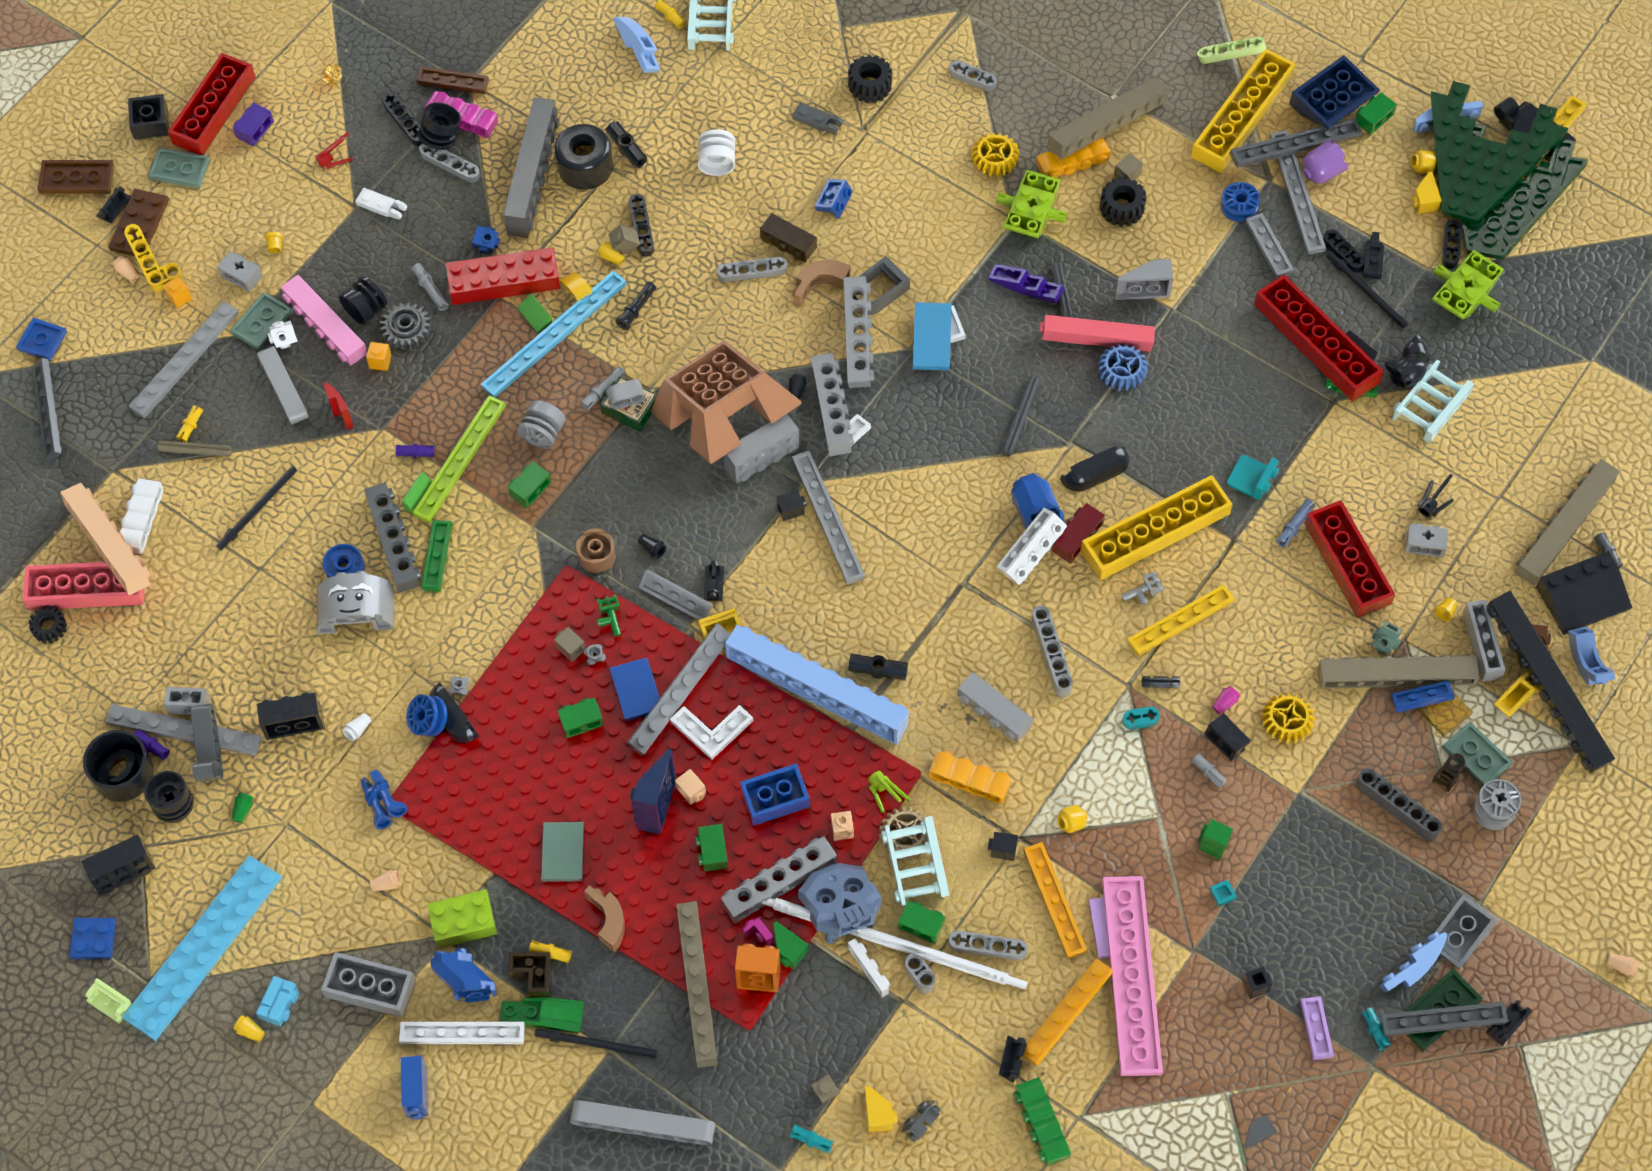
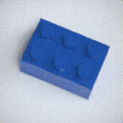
M797 763L740 782V790L753 826L810 807V798Z

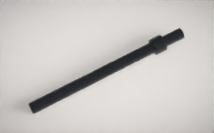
M1332 251L1326 255L1340 272H1344L1403 329L1408 325V322L1356 275L1343 259H1339Z
M291 466L232 529H228L223 539L216 545L220 551L230 541H234L238 537V533L297 472V469Z
M535 1029V1037L550 1039L551 1042L559 1043V1041L652 1058L657 1056V1050L561 1033V1030Z

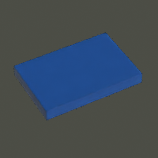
M647 657L611 667L610 672L625 722L647 716L660 699Z

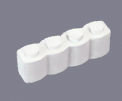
M139 478L132 487L133 496L127 502L126 509L128 512L122 517V529L120 532L125 539V544L129 543L134 553L142 554L145 549L147 537L151 531L152 522L156 516L158 504L163 494L164 488L161 482Z

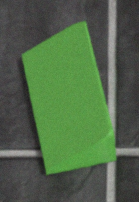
M530 294L517 307L537 334L553 323L551 316L533 294Z
M424 472L420 473L402 499L404 510L412 514L432 483Z

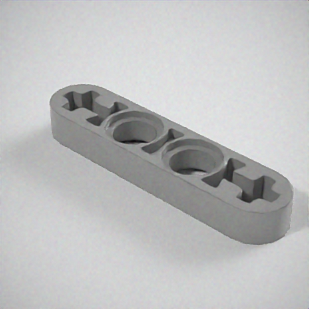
M424 144L420 145V155L424 160L467 182L474 183L479 180L480 171L476 165L447 150H436ZM440 156L447 157L445 161L438 160ZM456 163H460L462 165L459 169H454L452 167Z
M782 257L724 263L717 268V277L722 282L779 276L786 273L787 261ZM760 265L766 267L764 271H758L756 268ZM740 268H747L748 272L741 274L738 270Z
M954 931L949 936L950 948L959 952L1022 960L1026 957L1028 951L1027 944L1018 939L965 931ZM956 937H960V940L964 942L956 945L953 940H956ZM967 938H970L969 947H966ZM980 939L983 941L984 946L977 949L973 947L972 942ZM1000 942L1003 944L1004 949L997 952L992 948L993 944ZM1007 944H1010L1009 953H1006ZM1017 946H1021V950L1023 951H1021L1020 954H1016V950L1013 949H1016Z

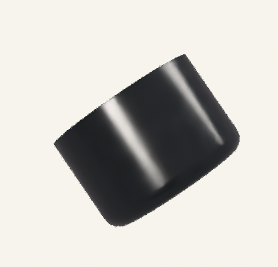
M577 124L565 129L558 136L554 148L558 174L564 183L576 189L587 190L596 188L608 180L613 171V159L610 140L603 130L590 124ZM582 145L592 146L594 149L593 152L585 156L574 154L575 149Z
M112 730L100 734L90 742L83 756V768L86 776L96 791L111 801L123 802L138 797L144 792L146 783L154 774L153 761L143 743L136 735L128 731ZM127 761L126 768L121 775L110 776L113 766L119 762Z

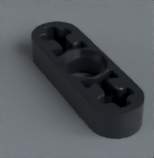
M1457 220L1448 221L1444 228L1442 264L1449 269L1455 268L1460 260L1462 225ZM1451 227H1454V230H1455L1454 235H1451V233H1452ZM1453 241L1457 246L1450 247L1447 242ZM1450 253H1453V255H1452V260H1453V261H1450V259H1449Z
M1327 230L1323 236L1325 246L1339 259H1343L1353 272L1361 271L1364 266V257L1336 230ZM1346 248L1348 253L1342 254L1339 252V249Z

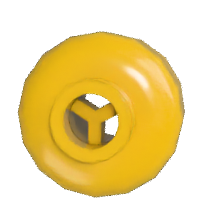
M1418 150L1412 155L1410 164L1416 173L1427 174L1431 171L1434 172L1437 168V157L1433 151Z
M1071 805L1059 811L1057 824L1062 831L1074 833L1085 828L1088 815L1080 806Z

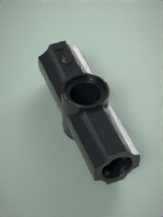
M618 121L609 123L605 128L606 133L618 146L620 154L626 156L634 168L644 166L647 162V157L634 142L633 136L627 133Z
M851 653L848 671L870 674L876 679L887 677L906 681L908 663L888 660L881 655L870 657ZM881 665L882 668L876 669L874 666Z

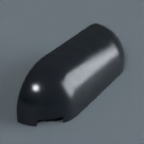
M1118 446L1111 447L1071 466V471L1067 475H1061L1060 481L1069 490L1085 491L1122 474L1128 468L1129 454L1125 447L1120 449Z
M441 683L436 684L431 689L429 695L439 696L446 704L448 714L444 729L454 741L460 743H467L478 738V733Z

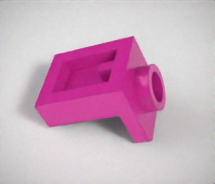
M759 917L756 920L748 921L744 925L742 931L745 938L754 933L760 943L764 942L766 946L774 943L773 935Z

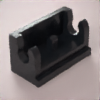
M1224 713L1212 721L1204 733L1230 761H1233L1234 758L1245 751V747L1251 742Z
M1518 1000L1514 1004L1511 1003L1506 1009L1508 1023L1492 1025L1486 1032L1501 1046L1508 1041L1532 1012L1529 1007L1521 1008L1519 1005L1520 1001Z

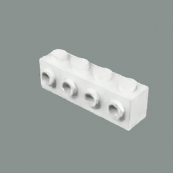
M1043 508L996 567L1009 580L1020 585L1039 563L1044 554L1050 550L1057 538L1062 535L1067 525L1054 512Z

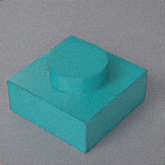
M1229 880L1209 888L1218 907L1237 899Z

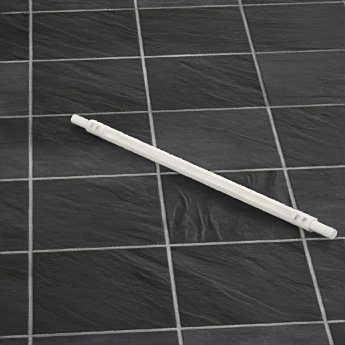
M770 898L767 901L761 902L773 907V910L812 922L810 920V912L806 907L779 898ZM864 927L849 933L850 935L908 954H917L923 959L1002 985L1009 984L1026 990L1028 982L1008 976V973L877 930Z

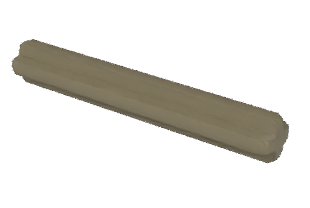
M160 440L157 446L160 452L227 457L231 456L232 448L229 445Z

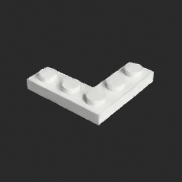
M740 705L712 731L684 706L670 718V722L711 760L754 721L753 717Z

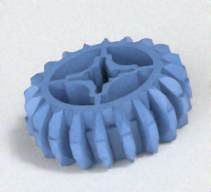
M1126 343L1124 347L1118 344L1117 348L1112 345L1110 350L1106 349L1104 354L1100 356L1098 373L1101 374V380H1105V385L1111 384L1112 389L1118 387L1119 391L1121 388H1125L1128 391L1129 387L1134 390L1136 385L1140 386L1142 381L1145 380L1148 372V362L1145 360V354L1141 355L1140 349L1135 351L1134 346L1129 348ZM1114 360L1115 364L1109 368L1108 365ZM1137 367V371L1131 374L1133 368Z

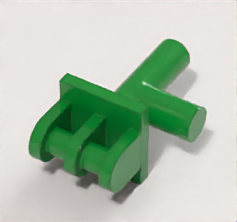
M614 594V597L608 598L606 596V599H597L601 615L608 614V617L597 619L599 627L610 624L614 637L621 635L615 611L620 610V605L616 594Z

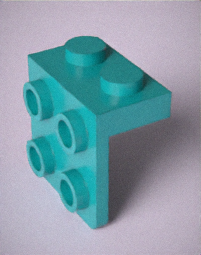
M1242 455L1228 478L1227 485L1260 500L1264 493H1268L1272 484L1270 483L1271 479H1275L1279 472V468H1277L1279 460L1271 458L1269 464L1265 465L1246 455Z

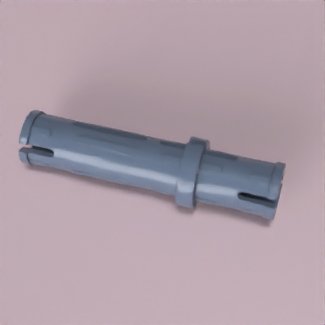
M1305 499L1291 521L1285 524L1283 532L1276 539V543H1279L1280 547L1286 548L1290 540L1298 534V529L1305 521L1307 513L1311 512L1316 506L1312 500Z

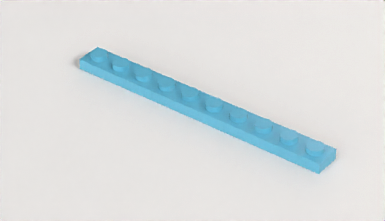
M613 270L592 288L593 293L572 305L481 383V387L490 396L496 398L627 285L626 280Z

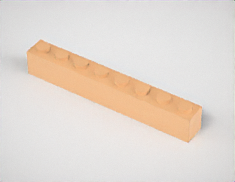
M79 483L61 491L65 507L127 594L131 595L150 586L148 580L150 573L145 566H141L142 563L138 555H133L134 552L130 544H125L122 533H117L114 522H109L106 511H101L98 500H93L90 489H85L83 484Z

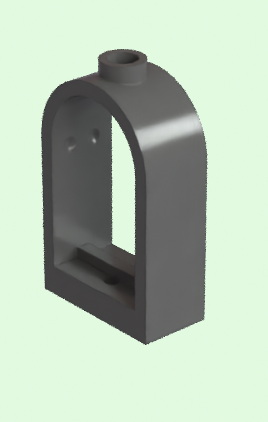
M887 256L858 276H866L867 283H869L883 272L896 284L895 287L878 300L871 302V311H868V315L880 312L910 289V278Z

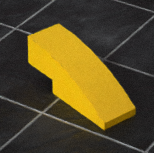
M1528 672L1522 677L1520 676L1494 703V706L1508 718L1538 691L1536 685L1534 686L1530 682Z

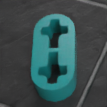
M1155 707L1131 709L1124 713L1122 723L1124 727L1130 730L1155 726L1159 721L1160 713ZM1148 713H1151V715L1154 716L1153 720H1150V717H1147ZM1129 716L1135 719L1134 723L1128 720Z

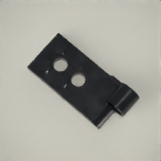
M1508 97L1496 105L1493 110L1495 116L1499 119V123L1509 131L1513 129L1529 134L1538 108L1526 101L1518 106V103L1512 97ZM1569 133L1562 138L1575 141L1576 144V139ZM1555 146L1543 157L1546 161H1551Z

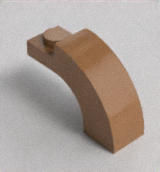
M589 885L584 891L586 899L606 916L604 927L598 933L599 941L615 953L623 940L625 932L622 908L611 892L605 897L600 889H593Z

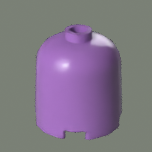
M1331 139L1327 140L1304 157L1303 175L1306 179H1310L1317 184L1325 183L1348 169V163H1344L1343 157H1345L1344 152L1336 142L1332 144Z

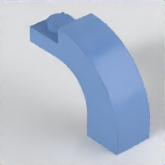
M1588 627L1568 631L1572 656L1584 681L1588 685L1606 684L1609 680L1615 679L1614 671L1606 667L1598 655L1594 631Z

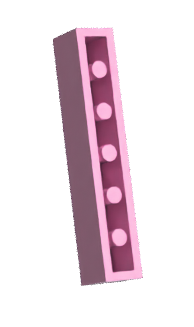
M299 275L281 286L283 292L281 296L287 304L291 303L296 314L302 315L309 327H314L320 339L324 338L332 351L335 349L342 362L346 361L352 366L367 355L365 343Z

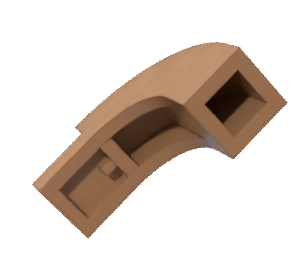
M835 260L818 261L806 266L796 276V287L793 291L794 304L802 306L810 290L820 284H830L843 289L844 278L851 276V266Z

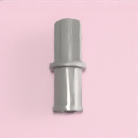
M1200 753L1192 759L1191 763L1217 787L1220 788L1226 783L1227 780L1215 769V765H1211Z

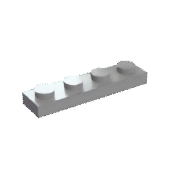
M1263 213L1247 218L1245 223L1276 279L1284 274L1286 276L1293 274L1294 269Z
M650 570L645 571L639 588L698 620L709 617L713 607L712 603Z

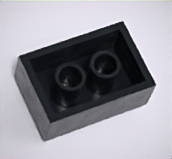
M305 692L299 696H285L282 699L264 700L262 703H257L259 725L266 740L325 729L323 711L316 693Z
M138 834L81 861L91 884L99 895L110 893L114 888L129 884L133 879L148 875L151 870L156 869L146 846Z

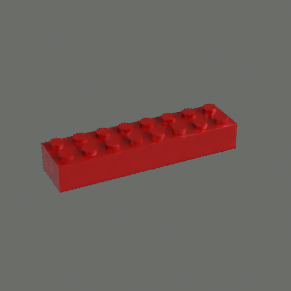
M1285 274L1256 292L1254 306L1352 402L1380 384L1383 370Z

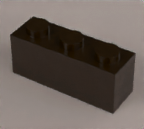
M773 213L770 214L760 227V238L765 243L776 246L780 251L791 254L797 260L807 262L817 248L816 236Z

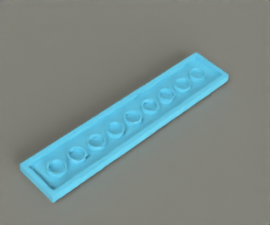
M249 855L122 1016L123 1020L156 1041L281 881V875Z

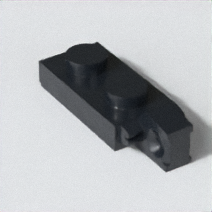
M1372 232L1370 241H1366L1363 266L1364 278L1380 280L1382 278L1384 245L1379 242L1380 232Z

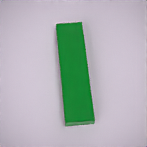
M433 520L421 589L424 591L441 592L453 525L452 521Z

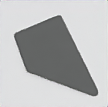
M1266 1114L1251 1122L1245 1145L1246 1149L1277 1132Z

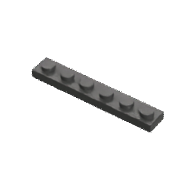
M41 358L32 366L44 459L47 462H53L61 454L62 448L60 446L55 399L52 390L53 384L51 383L50 376L51 369L48 359Z
M1504 1002L1381 1014L1380 1016L1384 1037L1508 1023Z

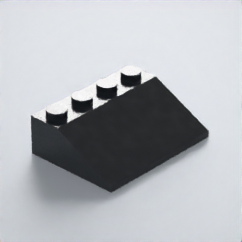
M1609 551L1540 577L1536 585L1539 594L1563 635L1568 634L1570 630L1589 626L1632 609L1619 567Z

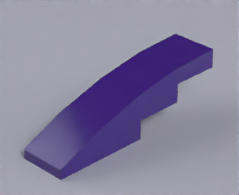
M995 264L988 276L990 281L1005 288L1054 303L1058 302L1064 291L1062 284L1047 282L1045 277L1031 275L1027 269Z

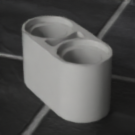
M638 379L612 385L606 391L613 409H621L639 404L646 398L641 382Z
M917 954L908 955L905 960L907 976L921 993L928 994L932 992L935 987L934 973L921 956ZM917 963L919 967L912 969L909 967V964ZM927 978L931 983L924 985L921 983V980Z

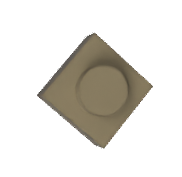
M829 1074L811 1085L812 1090L822 1105L840 1094L839 1089Z

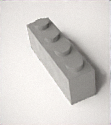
M1486 600L1467 602L1463 610V616L1474 656H1477L1481 682L1500 680L1505 672V666L1493 623L1487 612Z
M974 672L959 686L958 699L963 704L971 706L978 716L985 717L992 727L1003 731V734L1009 740H1014L1018 743L1033 727L1034 719Z

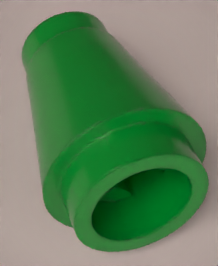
M240 792L238 796H235L232 821L243 822L254 804V797Z

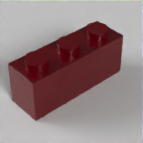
M1088 503L1083 508L1079 507L1074 514L1073 520L1066 522L1067 527L1062 535L1053 543L1052 552L1071 564L1081 552L1082 540L1096 534L1104 524L1105 514Z

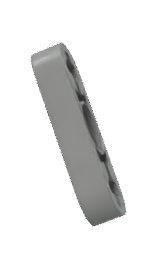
M959 60L953 61L950 64L949 74L953 78L984 91H993L996 88L997 78L995 75ZM975 73L978 77L972 79L968 75Z

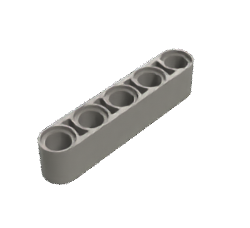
M272 346L258 352L257 356L291 425L309 418L275 347Z
M1037 606L1032 614V625L1055 694L1058 697H1067L1071 693L1073 681L1054 622L1046 606ZM1037 616H1044L1045 618L1038 619ZM1047 632L1050 636H1044L1042 633ZM1053 649L1056 653H1050L1048 650ZM1058 666L1062 670H1055L1053 667ZM1059 684H1066L1068 687L1062 688Z

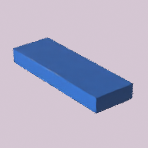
M1449 680L1392 693L1391 699L1396 713L1453 700L1454 694Z

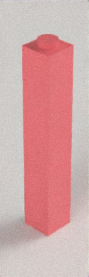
M1045 315L1044 321H1040L1039 333H1042V340L1102 347H1111L1113 345L1115 348H1117L1118 344L1124 347L1127 343L1129 348L1134 346L1135 350L1140 349V351L1151 352L1154 345L1155 327Z

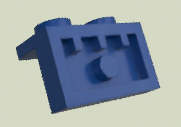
M828 179L814 207L817 211L832 212L835 218H840L852 196L853 190L846 180Z

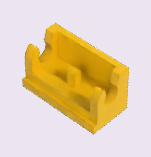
M735 608L698 620L703 640L717 623L730 634L736 625L741 626Z

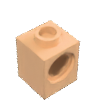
M691 769L675 780L676 789L690 805L704 798L706 794L705 785Z
M851 811L832 813L831 826L834 841L854 838Z

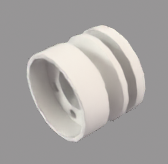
M709 130L702 133L698 138V168L701 172L712 176H722L732 172L735 168V137L724 130Z

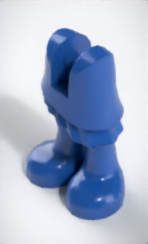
M375 769L370 772L375 783L374 785L366 777L362 778L360 782L365 794V800L368 806H372L374 811V826L376 829H385L391 825V817L398 818L405 815L408 808L403 802L393 800L388 790L389 784L387 780ZM381 800H383L386 811L383 809L380 803Z

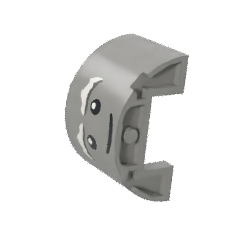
M364 571L349 574L339 572L336 576L330 577L319 584L317 588V634L336 633V625L368 622L373 623L375 630L394 629V586L388 579L370 575Z

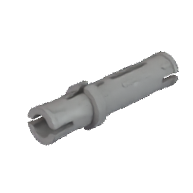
M421 263L415 264L411 271L419 280V285L426 290L439 311L445 310L449 303L432 281V276L424 270Z
M618 366L596 388L593 387L590 390L591 393L580 402L582 407L588 411L596 402L601 401L614 381L616 382L619 376L622 378L626 376L625 370Z

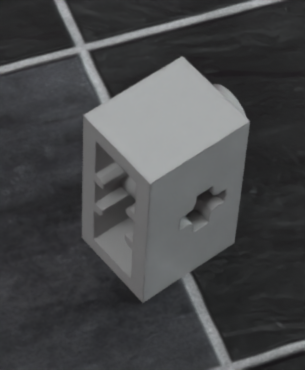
M231 251L217 266L220 277L248 292L262 278L260 266L257 263L249 262L242 255L234 254Z
M1419 523L1409 524L1406 532L1405 553L1443 558L1447 550L1448 529L1440 526H1423Z
M167 687L164 706L169 714L191 715L192 706L209 704L211 698L205 688Z

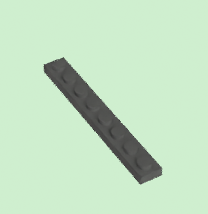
M1356 119L1336 123L1329 129L1319 127L1231 149L1229 154L1236 168L1317 148L1329 139H1331L1333 144L1334 142L1337 143L1361 137L1363 132Z

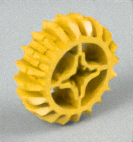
M994 132L991 135L986 133L985 137L980 136L979 141H975L972 147L971 159L974 166H977V171L982 170L983 175L989 173V177L992 174H995L996 177L999 174L1005 176L1006 172L1011 173L1012 169H1015L1016 163L1019 161V149H1017V143H1014L1013 138L1008 139V135L1002 136L1001 132L998 135H995ZM983 151L986 152V156L984 157L982 156ZM1006 152L1009 155L1007 158L1004 157V154Z
M1281 692L1278 697L1272 696V699L1268 700L1266 706L1263 707L1261 719L1264 721L1262 726L1267 727L1266 733L1272 732V739L1278 737V742L1284 739L1286 744H1289L1290 740H1292L1295 744L1298 739L1302 741L1305 736L1310 735V730L1313 729V722L1315 721V716H1312L1314 709H1309L1311 705L1310 703H1304V697L1298 699V694L1292 697L1290 692L1284 696ZM1291 713L1290 719H1288V722L1285 723L1286 717H1288V714Z

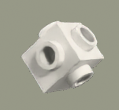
M278 321L269 327L271 332L267 334L270 343H275L276 348L284 349L290 347L291 343L297 342L291 321L284 323L283 321Z

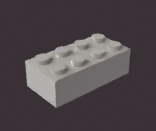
M788 414L772 424L769 422L740 439L741 445L724 455L725 469L736 484L748 480L754 473L763 471L768 465L779 462L782 457L794 453L799 448L798 427Z
M335 952L321 991L325 998L403 1018L416 979L413 972Z

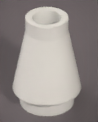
M363 713L347 723L342 730L344 736L350 741L358 740L371 722V719L367 714Z

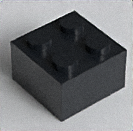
M163 94L128 98L129 128L134 140L169 135L168 105Z

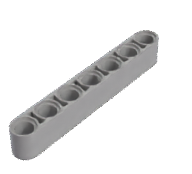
M580 1100L574 1101L570 1123L577 1126L699 1145H712L716 1125L715 1122L704 1119Z

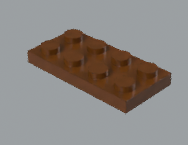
M42 160L37 190L39 194H110L114 162L113 160Z
M134 188L108 246L109 250L135 256L124 233L125 228L130 224H136L140 227L148 245H150L169 202L168 196ZM132 234L134 240H138L136 234ZM140 248L137 252H144L145 248Z

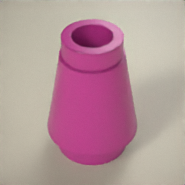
M1231 686L1224 688L1212 706L1213 710L1221 715L1239 701L1240 694Z

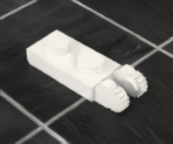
M366 188L362 189L355 201L357 206L399 220L402 214L393 208L401 211L407 209L405 203Z

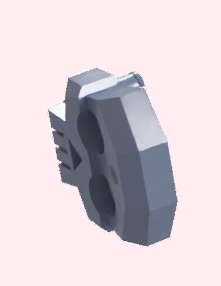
M836 863L811 873L798 891V898L809 910L810 920L817 931L825 933V941L829 944H833V938L836 943L838 937L861 928L871 927L872 929L881 907V895L876 886L868 881L862 866Z

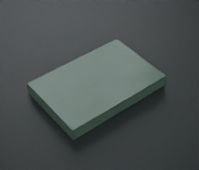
M159 147L148 178L149 180L200 189L211 159L210 156Z
M263 292L231 328L230 333L260 351L269 341L267 334L271 332L269 327L278 321H283L284 323L293 313V309Z
M1471 722L1467 723L1442 746V749L1449 756L1459 753L1464 757V770L1482 787L1485 783L1497 779L1513 764ZM1454 758V759H1453V760H1455L1460 766L1462 765L1461 759H1459V758Z
M584 822L543 823L542 882L582 881Z

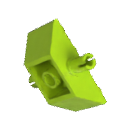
M1026 170L1019 190L1014 197L999 192L996 203L1011 207L1003 228L1038 239L1043 234L1049 219L1065 224L1068 213L1053 209L1061 180Z
M1475 250L1470 253L1455 272H1451L1441 266V264H1438L1433 274L1446 281V283L1432 300L1462 320L1470 317L1481 304L1495 313L1501 303L1488 296L1504 269Z

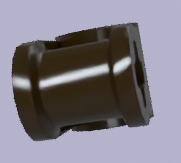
M1459 753L1451 754L1444 765L1438 770L1432 782L1439 783L1446 788L1447 792H1450L1465 768L1464 757ZM1452 759H1461L1462 765L1459 768L1452 767L1450 764Z

